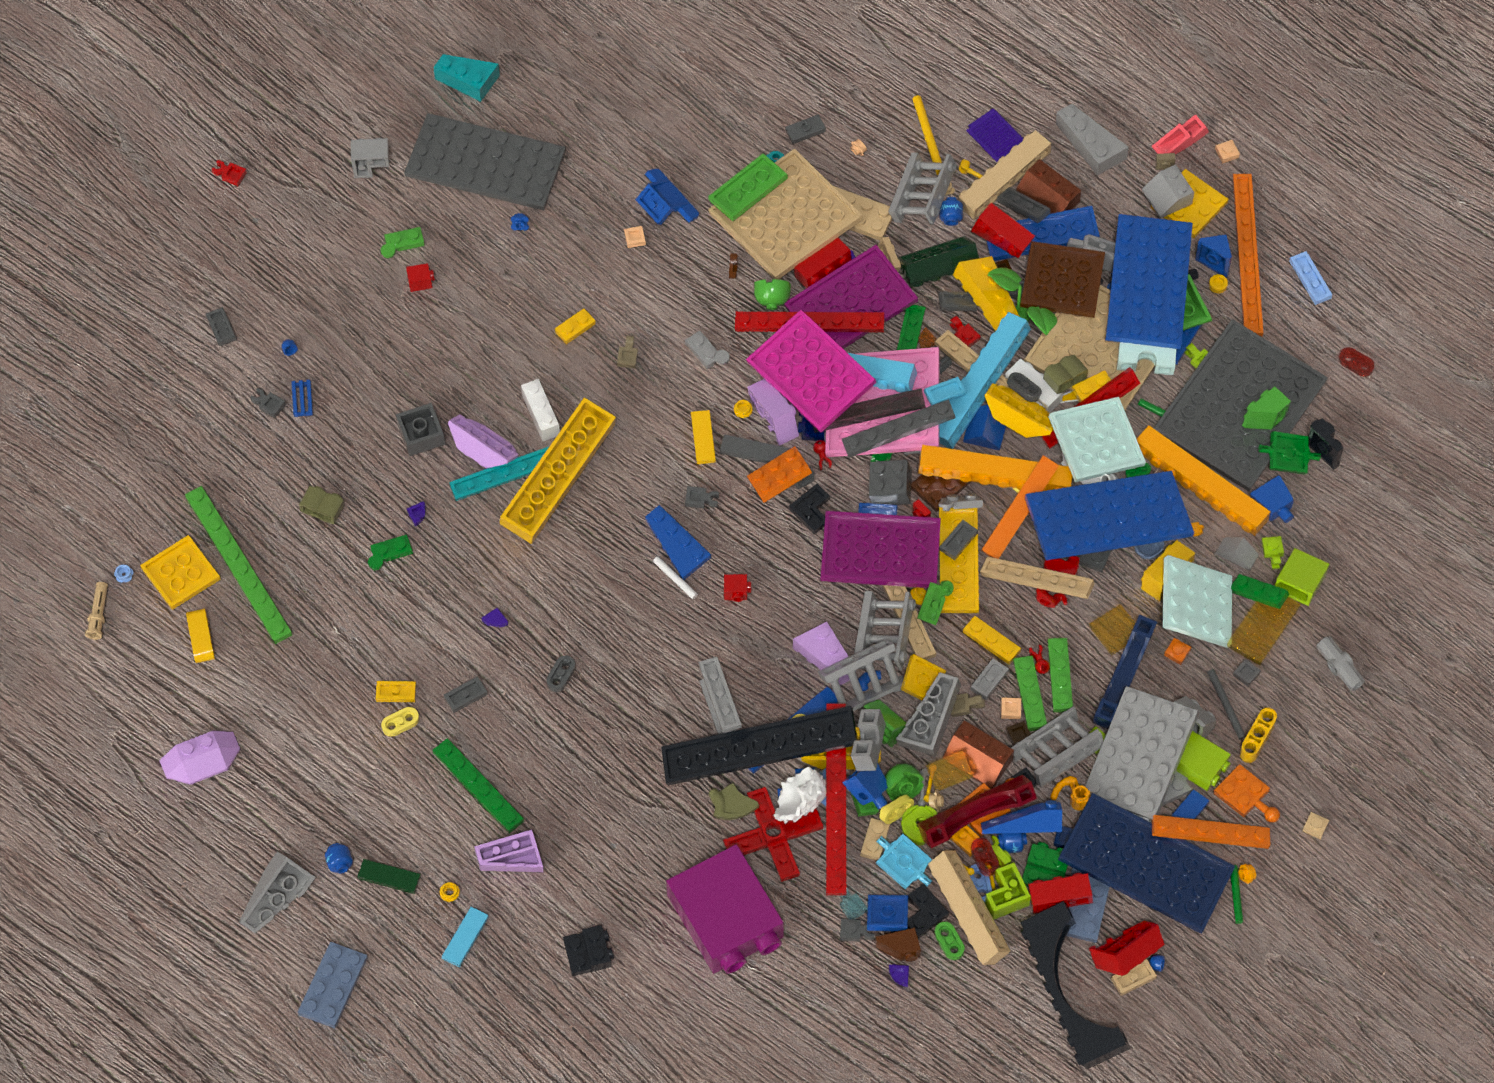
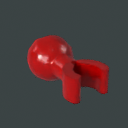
M823 440L816 441L813 445V450L820 458L819 469L822 470L823 460L831 468L832 461L825 454L826 442Z
M1038 646V654L1030 647L1029 655L1033 656L1036 660L1035 670L1040 674L1047 673L1050 670V663L1042 657V646Z

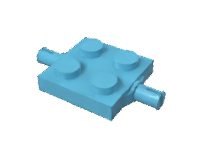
M904 834L891 844L883 836L876 841L885 849L876 864L905 890L918 879L926 887L931 884L932 880L924 872L932 859Z

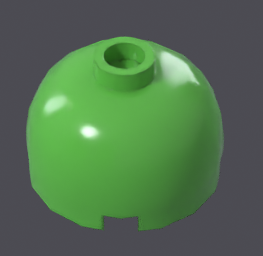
M772 279V282H766V280L754 282L755 298L759 304L766 306L767 310H777L778 306L784 305L790 298L791 284L788 281Z
M904 763L893 766L885 775L888 787L885 791L892 801L903 795H908L913 799L924 786L922 783L924 780L923 776L910 764Z

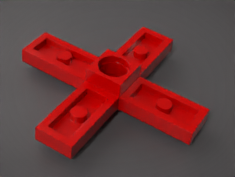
M766 787L748 792L747 797L757 801L760 805L754 811L759 828L724 839L725 849L737 844L744 856L768 848L781 882L800 876L787 841L823 829V823L817 808L814 809V812L811 813L810 811L806 816L803 815L796 822L790 820L784 823V821H778L773 816L775 809ZM769 829H777L780 831V834L776 837H771L766 832Z

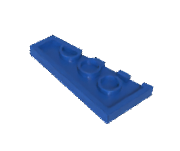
M660 505L645 516L646 522L660 541L663 550L667 553L671 563L683 580L688 578L711 558V554Z

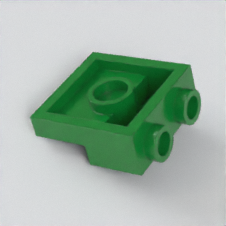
M1038 842L1037 845L1032 844L1022 877L1025 886L1029 887L1028 884L1036 880L1048 881L1058 876L1065 878L1068 865L1058 860L1063 848L1053 850L1042 842Z

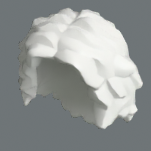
M806 767L794 777H788L786 782L782 781V790L777 801L779 808H776L773 816L778 821L787 823L790 820L796 822L810 811L811 813L814 812V809L818 807L827 794L826 780L823 779V775H820L816 770H812L811 767Z

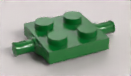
M1273 431L1271 433L1270 446L1260 444L1258 448L1260 453H1269L1270 470L1305 475L1308 473L1309 460L1320 461L1321 458L1319 457L1321 456L1320 453L1310 452L1308 446L1309 436Z

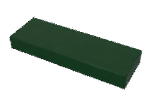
M363 859L357 878L415 894L421 875Z

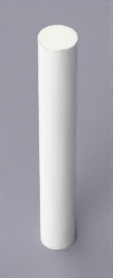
M657 556L653 560L690 598L695 599L698 594L662 559Z

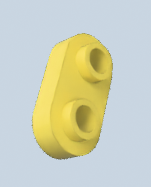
M403 708L383 719L381 724L382 731L387 736H396L416 726L419 722V715L415 708ZM408 717L413 718L411 721L406 720ZM390 726H395L393 730L389 729Z
M908 795L899 796L896 800L881 808L880 819L886 824L893 823L903 817L904 812L908 808L914 806V800Z

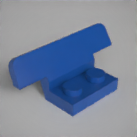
M652 169L645 173L652 183H648L635 200L657 224L662 225L672 211H678L688 223L698 218L699 212L661 170Z

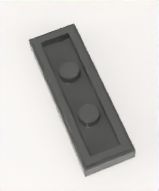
M1010 187L997 197L999 203L1037 223L1051 213L1050 208Z

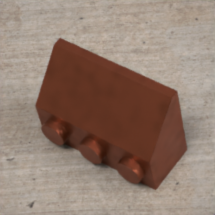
M1040 159L1027 170L1016 188V191L1050 208V214L1072 210L1080 203L1081 190Z
M964 720L953 735L942 760L981 784L985 783L992 789L1013 761L1014 750Z

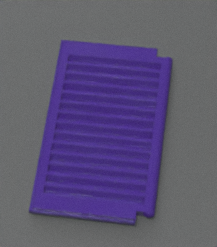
M994 108L969 124V129L966 130L996 162L1002 156L1009 154L1015 145H1019L1023 141L1021 135Z

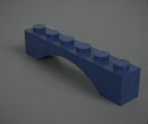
M1139 614L1092 723L1109 729L1125 687H1130L1155 631L1156 621Z

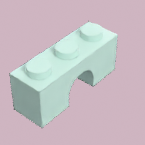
M1120 342L1117 370L1125 371L1130 367L1136 372L1137 362L1142 359H1148L1155 366V374L1173 375L1176 349Z

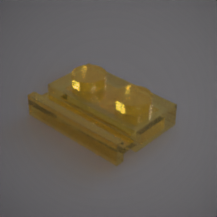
M963 751L926 765L935 790L938 791L973 777Z

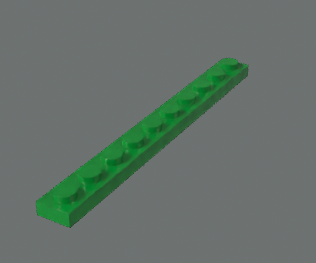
M912 305L906 309L897 350L917 349L926 307ZM893 453L872 454L871 462L891 461Z

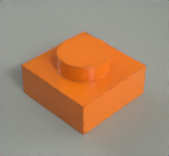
M1174 638L1165 651L1164 656L1181 665L1191 651V647Z

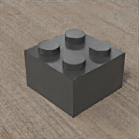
M432 403L396 414L397 425L409 456L445 445L444 433Z
M908 460L870 462L869 498L874 504L891 505L911 504L912 469Z

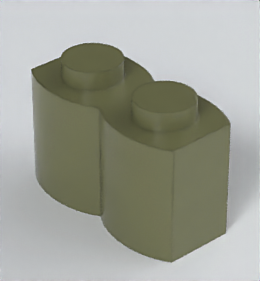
M1075 355L1065 356L1061 359L1060 363L1051 364L1045 369L1043 379L1056 394H1060L1071 386L1084 381L1087 378L1088 369Z
M309 486L299 504L301 512L309 516L335 524L344 507V500L336 493H326L319 486Z

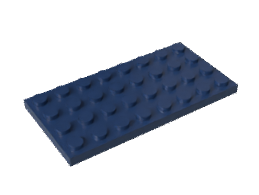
M1092 793L1058 858L1064 864L1084 874L1088 873V876L1200 934L1204 931L1235 868L1229 862L1184 839L1152 836V823Z

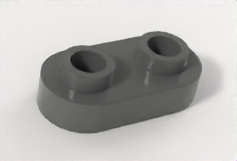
M1014 372L1010 374L1007 384L1012 390L1029 402L1039 400L1042 390L1038 385L1021 373Z
M565 655L557 659L546 680L547 687L551 691L560 692L566 687L575 671V661L572 657ZM556 681L560 682L559 685H554L553 683Z

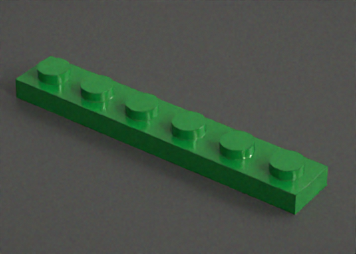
M448 738L432 750L433 754L509 834L524 822V818Z

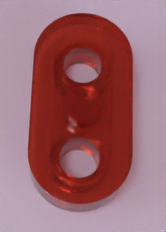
M1347 347L1342 349L1339 354L1340 364L1363 377L1370 376L1373 373L1375 366L1373 360L1357 350Z
M985 838L975 839L971 845V853L979 871L985 876L995 875L996 869L999 868V861L990 842ZM981 848V849H983L984 851H983V852H979L977 849ZM989 865V866H991L992 868H991V869H987L985 866Z

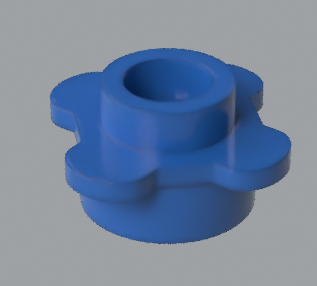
M518 213L511 217L512 230L526 231L529 229L527 224L529 218L526 215Z

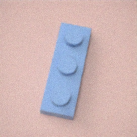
M1307 251L1290 257V264L1314 304L1317 305L1332 299L1331 291Z

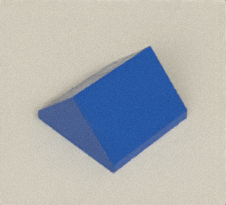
M1227 235L1200 238L1195 260L1227 278L1232 259Z
M988 404L983 405L967 426L963 442L1000 451L1006 426L993 418Z

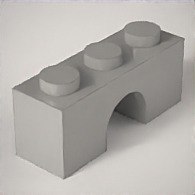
M863 709L860 712L858 727L861 739L854 741L851 758L857 771H876L886 726L880 709Z

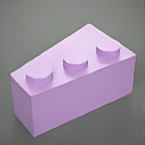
M763 379L747 387L750 401L761 418H765L770 424L768 426L770 432L774 431L776 433V441L779 446L799 436L794 406L792 404L789 405L787 400L773 386Z
M827 622L793 639V649L797 653L802 654L809 663H813L820 670L849 657ZM844 675L838 680L840 685L850 681L848 675Z
M532 830L474 846L480 871L543 872V864Z

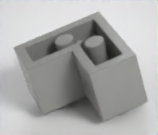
M360 138L351 140V162L354 178L373 177V168L389 167L388 138Z

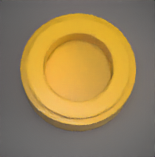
M1220 274L1213 275L1209 280L1210 290L1217 294L1226 291L1228 286L1227 278Z

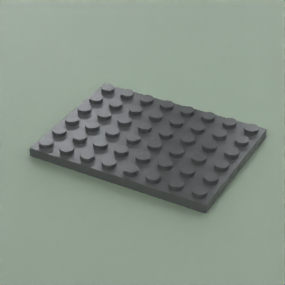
M1232 319L1153 429L1197 460L1245 490L1250 491L1270 463L1269 453H1260L1258 451L1259 445L1270 446V438L1273 431L1290 434L1322 389L1328 377ZM1275 386L1291 401L1285 418L1272 430L1244 428L1242 426L1245 419L1244 415L1248 411V405L1254 400L1257 402L1265 390L1268 389L1270 391Z

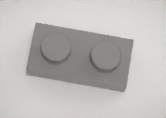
M992 659L972 684L970 690L987 700L1009 672V668Z

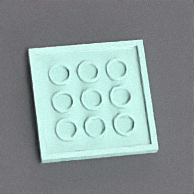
M1119 397L1049 414V420L1075 482L1142 467L1146 464Z
M1170 555L1164 557L1163 628L1226 648L1231 646L1232 575Z

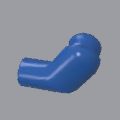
M876 670L878 680H881V672ZM865 672L858 679L862 691L868 690V683L870 682L869 675Z

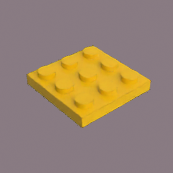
M1184 169L1181 173L1194 191L1193 203L1164 218L1193 223L1191 237L1195 238L1227 205L1229 199L1187 169Z
M189 535L140 565L142 571L171 610L221 580L218 573Z

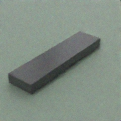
M724 434L720 454L767 464L791 448Z

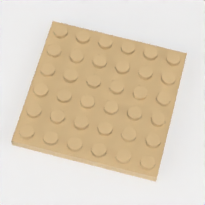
M793 149L775 162L777 166L787 173L788 179L735 221L730 220L714 205L708 209L709 214L773 279L777 280L863 220V215L796 149Z
M1100 285L1095 318L1056 312L1057 324L1048 335L1041 334L1024 359V362H1029L1034 369L1044 374L1045 369L1049 365L1060 363L1061 359L1065 356L1075 355L1088 369L1086 379L1104 370L1111 380L1122 373L1124 370H1117L1120 342L1105 340L1110 290ZM1142 359L1137 362L1135 374L1141 384L1120 398L1125 411L1155 368L1153 362L1148 359Z

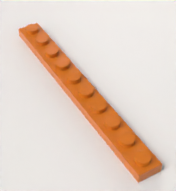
M1233 174L1243 326L1263 337L1252 174Z

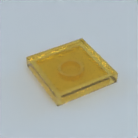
M1121 604L1089 623L1090 629L1111 655L1126 647L1135 625L1134 620Z

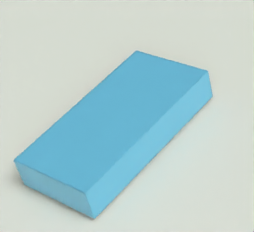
M959 377L925 388L924 393L932 406L948 399L951 401L965 396L966 390Z

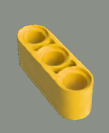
M205 608L186 612L195 663L214 660L215 656Z
M1264 708L1260 711L1242 743L1240 758L1246 763H1252L1257 759L1274 729L1277 713L1272 708ZM1263 718H1269L1271 721L1267 722ZM1259 733L1263 737H1256L1254 734ZM1246 749H1251L1254 752L1248 753L1246 752Z

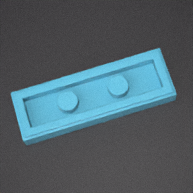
M470 907L444 951L442 959L460 968L487 922L489 915Z

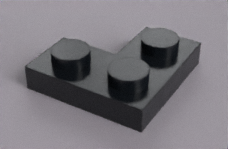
M816 484L790 504L789 510L813 534H816L825 527V516L818 508L830 500V495Z
M924 884L908 895V899L919 910V912L908 919V928H915L918 939L949 916L946 908Z

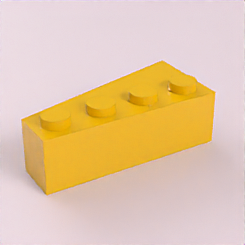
M992 256L959 262L953 276L956 280H960L965 292H969L973 297V302L983 310V315L995 331L999 327L1001 319L1008 312L1019 316L1008 290H1005L990 276H987L990 271L997 268Z

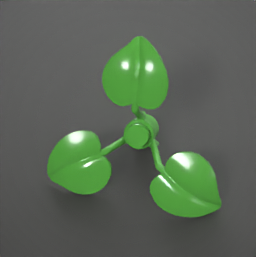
M996 268L988 273L987 276H990L1005 290L1016 291L1018 289L1016 310H1018L1019 316L1028 322L1031 319L1045 335H1048L1057 324V317L1046 308L1020 307L1022 286L1019 283L1021 282V277L1008 268Z

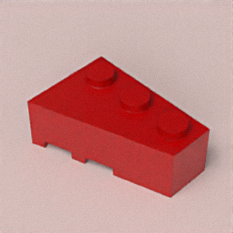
M993 203L987 206L971 230L974 234L1017 258L1022 255L1035 237L1034 234Z
M1144 920L1122 931V936L1114 940L1110 937L1106 939V944L1097 948L1095 945L1091 946L1089 950L1097 969L1123 976L1128 974L1137 965L1143 963L1146 958L1156 953L1165 944L1158 924Z

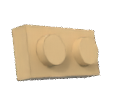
M883 237L878 247L897 272H899L901 263L896 256L894 245L891 244L889 237Z
M871 818L860 853L861 857L876 861L881 857L883 847L876 841L881 836L885 839L887 838L890 824Z
M1146 959L1143 963L1131 969L1128 974L1123 976L1116 974L1111 977V980L1120 996H1123L1155 980L1157 975Z

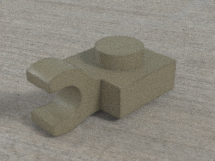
M627 335L625 347L619 346L617 367L636 369L638 348H634V336Z
M968 693L957 695L951 716L957 717L972 714L971 708H984L985 700L982 699L981 695L970 698Z

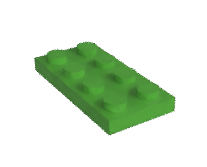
M761 154L710 194L708 199L730 220L735 221L788 179V175L765 154Z

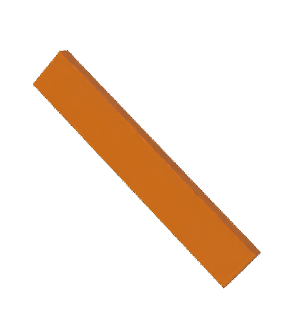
M1044 455L1041 457L981 550L983 553L992 558L999 559L1029 513L1025 495L1043 491L1059 467L1058 464Z

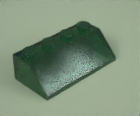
M962 236L897 258L900 260V269L906 282L910 286L919 287L926 281H937L945 275L952 276L959 262L979 259L976 243L968 237Z

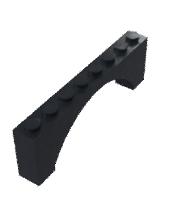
M1063 901L1022 921L1023 929L1020 931L1023 938L1030 943L1028 950L1031 956L1037 959L1038 964L1036 968L1040 976L1043 975L1046 980L1043 984L1048 994H1052L1053 1000H1051L1055 1011H1059L1061 1018H1059L1060 1024L1063 1029L1068 1031L1069 1036H1067V1040L1070 1046L1074 1047L1077 1054H1074L1079 1066L1082 1065L1089 1069L1131 1048L1123 1030L1119 1026L1110 1028L1084 1019L1071 1008L1063 995L1058 975L1059 956L1067 933L1071 926L1076 924L1069 906Z

